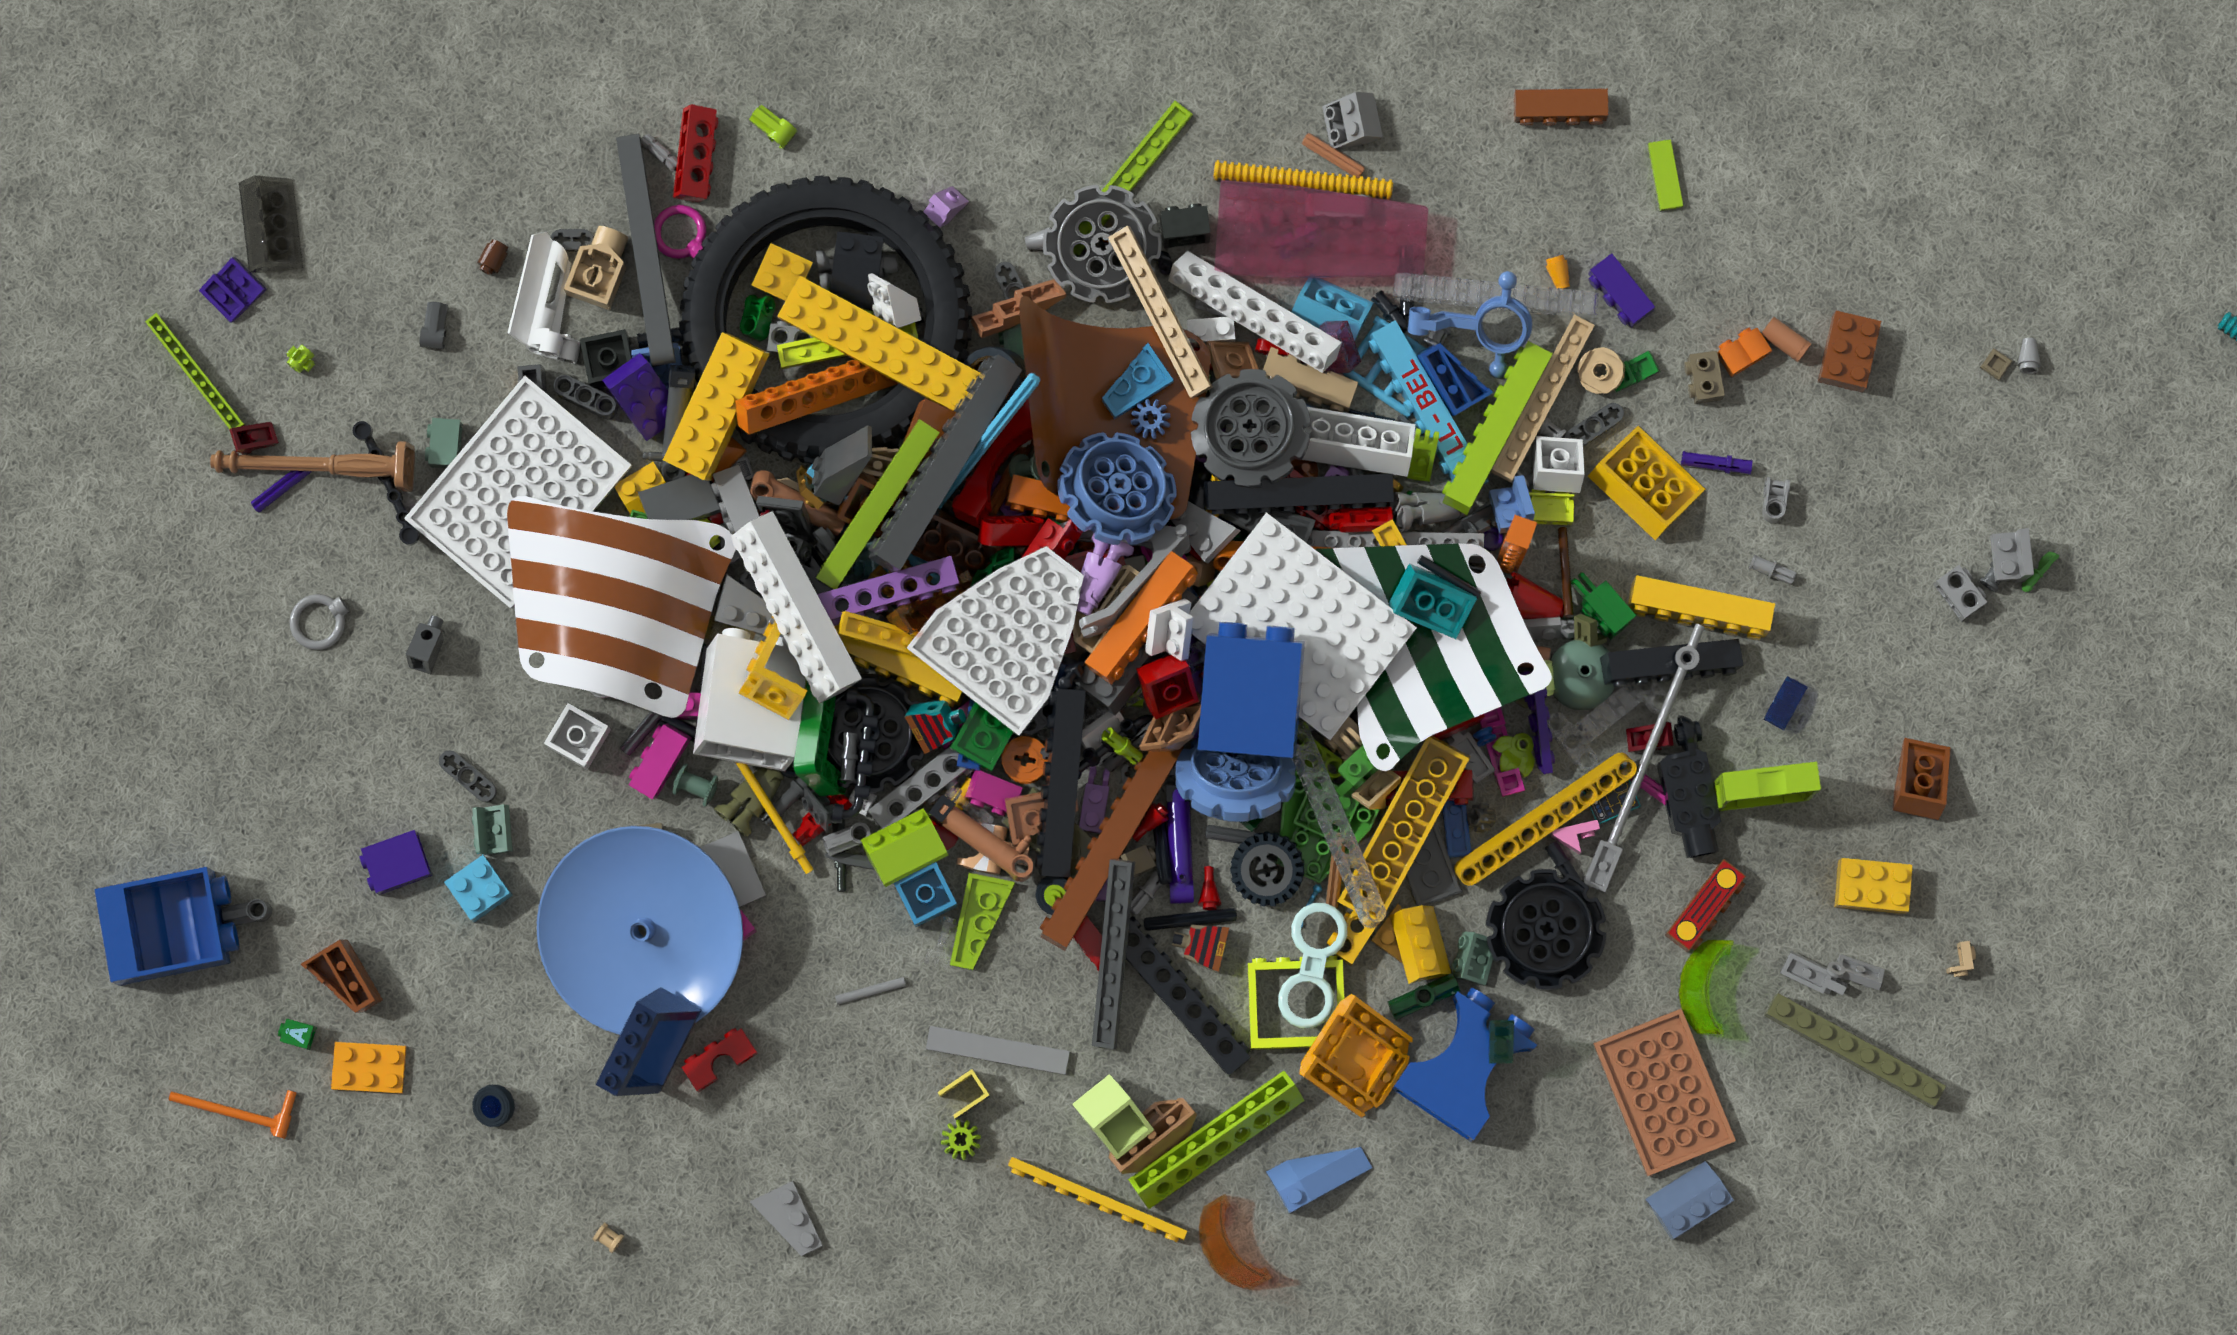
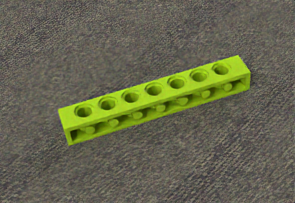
M1282 1071L1128 1180L1146 1207L1151 1209L1305 1100L1285 1071Z

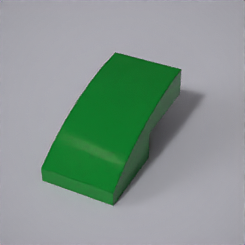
M1647 351L1630 361L1624 362V379L1615 391L1619 392L1661 372L1651 351Z

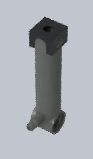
M670 364L662 452L643 453L644 460L660 462L661 474L666 482L682 478L685 475V471L680 468L673 473L667 472V468L672 464L663 461V458L691 400L695 381L693 366Z

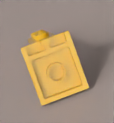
M774 620L773 624H768L763 633L766 637L765 641L761 640L754 652L758 654L757 658H752L746 668L749 674L739 694L789 720L803 700L807 690L800 687L799 684L781 677L778 673L765 668L781 634Z

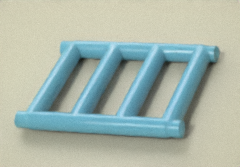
M1376 316L1373 321L1374 325L1347 364H1343L1338 371L1347 378L1357 381L1359 386L1409 418L1411 414L1407 412L1404 404L1392 397L1395 390L1391 382L1384 391L1373 384L1382 370L1380 365L1382 360L1380 357L1365 378L1354 371L1370 347L1368 344L1370 339L1368 337L1371 333L1389 324L1386 320ZM1403 333L1416 355L1427 349Z

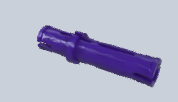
M1685 451L1682 452L1681 466L1725 471L1726 474L1736 472L1751 475L1753 460L1732 458V455L1722 457Z

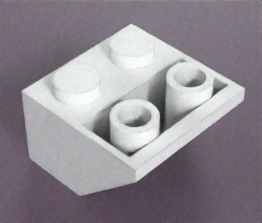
M872 273L868 274L870 282L868 283V290L871 296H873L874 304L872 309L876 317L896 328L921 320L917 298Z

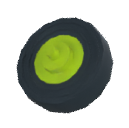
M1046 876L1037 885L1036 901L1047 914L1053 915L1054 910L1051 908L1058 896L1063 898L1066 890L1063 888L1069 877Z

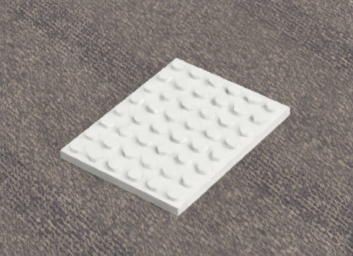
M524 376L404 519L512 609L515 603L507 510L511 500L517 496H527L556 505L594 512L630 470L632 465L529 378Z
M1267 512L1190 611V615L1193 616L1191 634L1205 645L1208 634H1218L1219 622L1248 624L1247 636L1266 638L1267 626L1295 628L1294 640L1305 641L1299 717L1328 740H1331L1417 628L1405 618L1394 614L1392 608Z

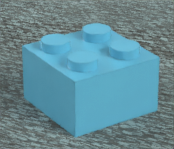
M481 855L444 881L472 922H476L513 896L484 855Z

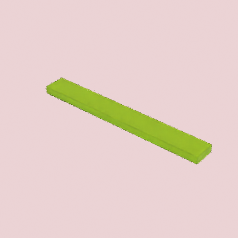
M1174 101L1102 189V192H1106L1110 185L1118 186L1131 192L1191 119L1193 114ZM1106 214L1102 217V226L1106 224L1112 215ZM1082 221L1079 224V231L1085 235L1089 234L1092 231L1091 223ZM1081 243L1076 244L1073 248V253L1079 257L1086 248L1085 245Z
M920 419L917 421L815 576L818 580L832 589L838 588L940 433L939 431Z

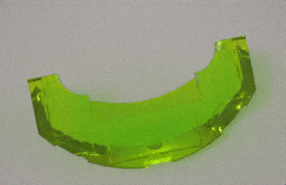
M1733 940L1705 941L1689 956L1682 969L1678 991L1679 1001L1687 1021L1697 1034L1719 1037L1724 1035V1030H1722L1723 1024L1716 1021L1711 1009L1709 984L1715 965H1718L1720 958L1731 954V947L1734 944Z

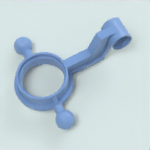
M1506 271L1498 279L1499 285L1502 288V295L1485 301L1478 309L1476 315L1446 311L1430 314L1431 310L1428 308L1411 307L1409 311L1408 333L1422 336L1427 335L1429 330L1437 331L1448 327L1475 330L1480 343L1486 349L1495 353V361L1489 366L1490 374L1494 378H1502L1508 369L1504 362L1505 353L1518 350L1520 346L1522 347L1528 341L1533 323L1527 307L1519 300L1511 297V289L1516 286L1517 277L1514 273ZM1495 308L1512 310L1519 316L1522 322V335L1510 344L1493 342L1483 330V318L1486 313Z

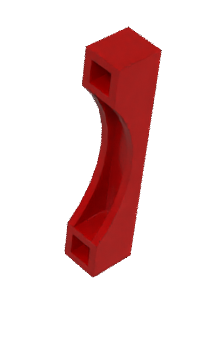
M1029 397L997 439L991 444L986 456L979 460L976 471L967 478L965 487L960 495L958 494L954 498L952 509L956 518L979 528L981 517L988 516L992 511L991 488L997 471L1013 451L1033 439Z

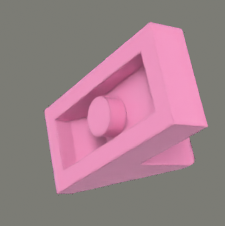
M1598 820L1556 829L1550 835L1551 838L1580 855L1581 849L1577 836L1581 835V839L1595 836L1594 832L1600 828Z

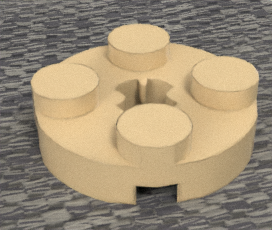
M1604 347L1586 352L1581 357L1577 367L1582 386L1595 394L1611 393L1620 386L1625 375V364L1620 356L1613 350ZM1604 364L1606 366L1605 370H1607L1606 375L1596 376L1598 373L1595 372L1596 367H1602Z

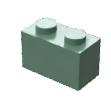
M432 418V424H428L427 438H430V446L425 449V461H428L430 467L447 468L460 453L463 428L461 420Z

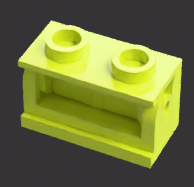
M1534 489L1529 492L1535 512L1533 521L1537 522V524L1572 526L1574 521V494L1555 491V493H1545L1544 490Z

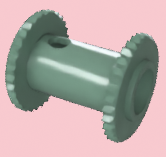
M1035 453L1030 458L1024 454H1017L1012 457L1009 463L1010 477L1014 474L1031 479L1036 478V480L1041 481L1037 471ZM1043 461L1044 464L1041 466L1042 473L1045 477H1048L1050 467L1047 461Z
M684 764L675 778L673 794L676 795L680 789L704 798L703 806L706 807L716 792L718 776L715 775L712 781L687 772L688 764Z

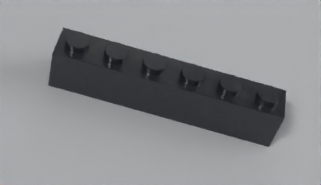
M1739 639L1698 643L1696 650L1699 653V663L1695 668L1687 670L1684 680L1692 679L1695 675H1701V678H1709L1715 676V673H1722L1723 676L1736 674V671L1744 666ZM1687 644L1607 652L1600 657L1604 684H1613V687L1617 688L1626 686L1629 682H1635V685H1644L1649 683V680H1657V683L1671 681L1679 667L1675 661V654L1679 648L1687 646ZM1685 653L1682 657L1683 661L1689 662L1691 655Z

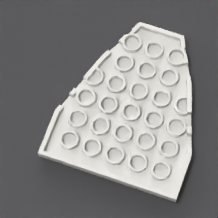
M1047 546L1034 553L999 568L937 609L908 645L907 649L1013 732L1020 735L1049 698L1074 627L1084 575Z

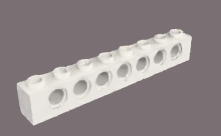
M1186 251L1173 263L1168 279L1170 283L1319 372L1323 373L1337 359L1342 342L1191 252Z

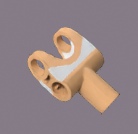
M979 823L1014 849L1017 847L1018 844L1013 846L1012 842L1006 841L1008 828ZM1030 845L1023 853L1024 855H1029ZM980 852L973 857L957 858L956 862L961 867L977 872L1000 875L1001 871L998 865Z

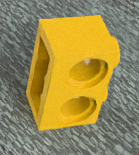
M1352 911L1351 914L1346 912L1344 915L1347 923L1346 941L1350 943L1351 949L1345 953L1338 951L1335 956L1350 966L1377 927L1376 923L1355 911ZM1360 921L1364 927L1363 931L1359 933L1353 932L1350 928L1351 922ZM1333 932L1327 941L1328 945L1331 946L1336 941L1338 936L1336 932Z

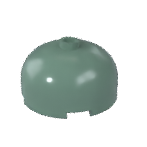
M1581 640L1569 641L1558 648L1550 659L1553 666L1555 686L1553 696L1562 705L1580 711L1594 709L1603 704L1615 689L1613 684H1604L1600 657L1609 652V650L1603 645L1590 647ZM1581 667H1585L1589 673L1586 675L1582 674L1580 671Z

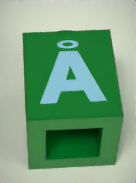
M286 1018L285 1023L280 1025L278 1036L282 1043L310 1050L317 1027Z

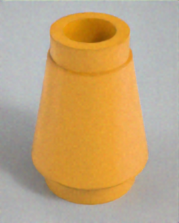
M1564 255L1546 259L1547 265L1545 267L1556 289L1560 290L1570 287L1568 261L1565 260Z

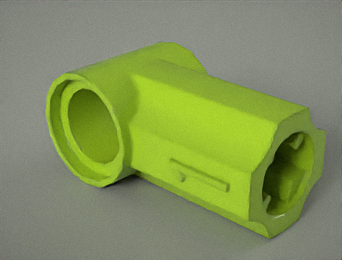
M763 105L757 107L749 119L752 124L768 135L767 137L770 141L777 142L781 149H784L797 133V129L783 118H778Z

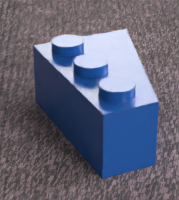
M1441 343L1432 345L1416 355L1451 416L1457 415L1494 393L1490 388L1481 383L1477 376L1468 371Z

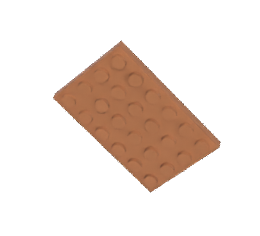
M1682 1008L1593 1043L1647 1176L1736 1141Z

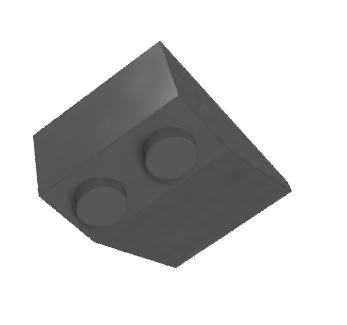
M867 425L826 448L820 457L817 456L812 465L814 470L812 480L814 496L840 505L872 458L871 426Z

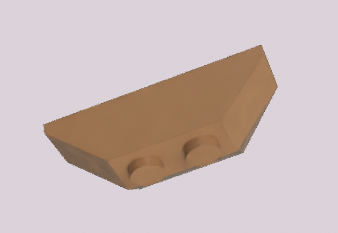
M1196 691L1199 702L1159 719H1155L1153 716L1139 746L1141 751L1163 752L1179 750L1191 740L1200 724L1202 696Z
M1183 1098L1155 1102L1142 1112L1154 1131L1119 1159H1116L1111 1152L1108 1156L1121 1174L1139 1172L1188 1138L1197 1114Z

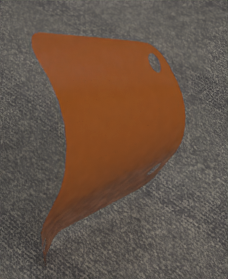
M1024 295L1020 299L1019 313L1026 378L1031 373L1040 377L1039 385L1029 396L1036 466L1045 488L1059 497L1057 481L1064 474L1060 471L1061 464L1073 446L1080 448L1079 445L1084 438L1102 432L1109 438H1112L1116 432L1124 433L1138 438L1140 445L1144 448L1148 446L1153 447L1166 461L1167 465L1164 471L1173 475L1176 484V498L1170 503L1174 506L1170 519L1180 517L1187 509L1196 457L1191 439V431L1196 430L1198 425L1192 422V414L1199 398H1206V392L1194 399L1189 397L1154 326L1123 329L1080 324L1050 314ZM1183 329L1187 338H1192L1199 344L1200 349L1195 351L1209 379L1210 351L1207 345L1198 336ZM1147 343H1149L1174 380L1171 385L1148 398L1150 406H1153L1155 400H1159L1158 408L1166 405L1167 409L1163 413H1170L1171 418L1164 420L1170 423V427L1161 426L1165 434L1161 435L1156 431V439L1152 438L1151 432H1149L1146 439L1143 438L1144 430L1138 434L1135 432L1136 427L1139 425L1131 424V420L1137 419L1131 413L1132 411L1140 412L1137 406L1114 419L1102 402V397L1116 380L1121 377ZM1145 401L1140 403L1143 407H1146ZM1152 414L1147 415L1148 419H1144L1149 424H1154V420H1157V417L1154 418ZM1043 461H1047L1050 467L1048 477H1045L1042 473L1041 466Z

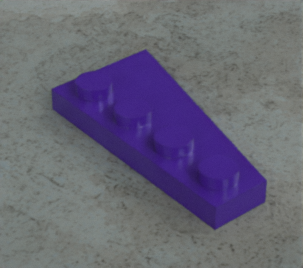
M1529 671L1520 672L1521 675L1531 674ZM1545 687L1540 691L1525 696L1524 700L1527 702L1532 713L1528 716L1530 728L1536 734V736H1532L1536 765L1543 774L1553 773L1552 764H1555V757L1553 751L1550 750L1552 733L1547 724L1550 714L1548 707L1545 706L1544 698H1547V689Z

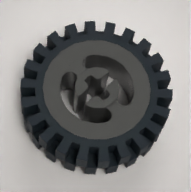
M1265 831L1264 833L1259 832L1251 837L1249 836L1239 845L1231 860L1230 874L1232 873L1231 879L1236 886L1235 889L1242 894L1245 900H1250L1252 904L1257 903L1264 907L1270 905L1271 907L1284 903L1296 893L1303 881L1305 863L1301 856L1302 853L1297 849L1294 841L1291 842L1287 836H1281L1280 833ZM1268 854H1274L1281 859L1284 865L1283 878L1280 881H1275L1274 879L1279 871L1278 867L1272 869L1270 874L1267 871L1259 872L1258 877L1266 881L1267 884L1259 883L1251 872L1252 860L1256 856L1261 858L1256 870L1263 869L1266 863L1269 867H1273L1278 862L1274 858L1269 857Z

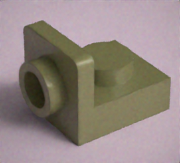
M1583 614L1574 616L1575 640H1581L1590 647L1607 642L1606 636L1597 633V620Z

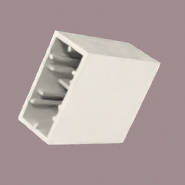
M738 628L724 629L722 634L717 633L706 651L693 754L785 771L795 758L803 700L788 720L739 694L749 674L746 668L751 659H756L758 656L754 652L759 641L750 640V633L748 631ZM779 637L765 668L805 688L806 678L802 675L798 662L794 655L790 653L785 638Z

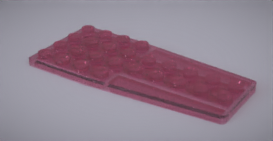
M1221 180L1214 270L1233 275L1275 278L1420 277L1424 273L1428 208L1423 205L1293 185Z

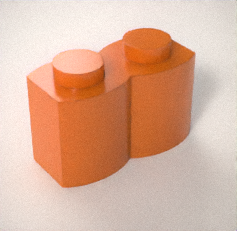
M1749 327L1738 334L1739 339L1733 342L1729 339L1719 346L1718 358L1731 378L1772 352V349L1758 328L1751 330Z

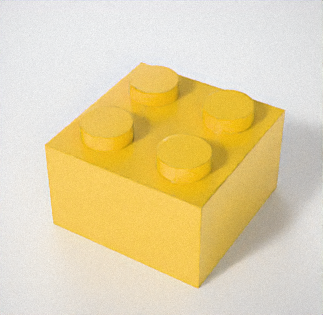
M770 243L751 286L786 301L799 276L806 279L813 262Z

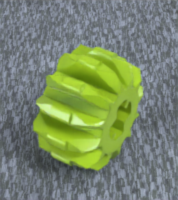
M958 1119L956 1120L957 1128L954 1129L951 1123L947 1125L952 1131L951 1133L942 1131V1135L949 1137V1139L942 1140L941 1144H950L945 1149L946 1154L950 1153L953 1149L955 1150L952 1155L953 1159H956L958 1152H961L962 1160H966L965 1151L968 1150L969 1154L974 1156L975 1153L971 1147L980 1148V1145L974 1143L973 1140L981 1139V1135L972 1136L978 1128L973 1126L968 1130L970 1125L968 1120H966L963 1128L961 1127V1121ZM961 1133V1136L963 1134L967 1135L964 1146L961 1144L957 1146L955 1144L957 1141L956 1135Z

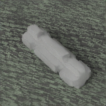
M646 134L640 141L646 149L649 148V151L663 164L666 163L665 165L671 171H674L677 166V158L674 155L671 156L672 154L658 141L655 142V139L650 134Z

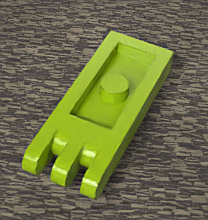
M1416 428L1408 479L1430 482L1439 439L1438 431H1435L1433 438L1429 437L1430 430H1425L1424 436H1421V429Z

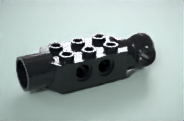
M1678 715V724H1674V734L1677 745L1682 746L1683 752L1667 755L1656 765L1665 796V807L1671 833L1682 836L1686 858H1694L1719 852L1714 827L1721 822L1707 753L1698 748L1697 742L1702 741L1700 724L1698 721H1692L1688 717Z

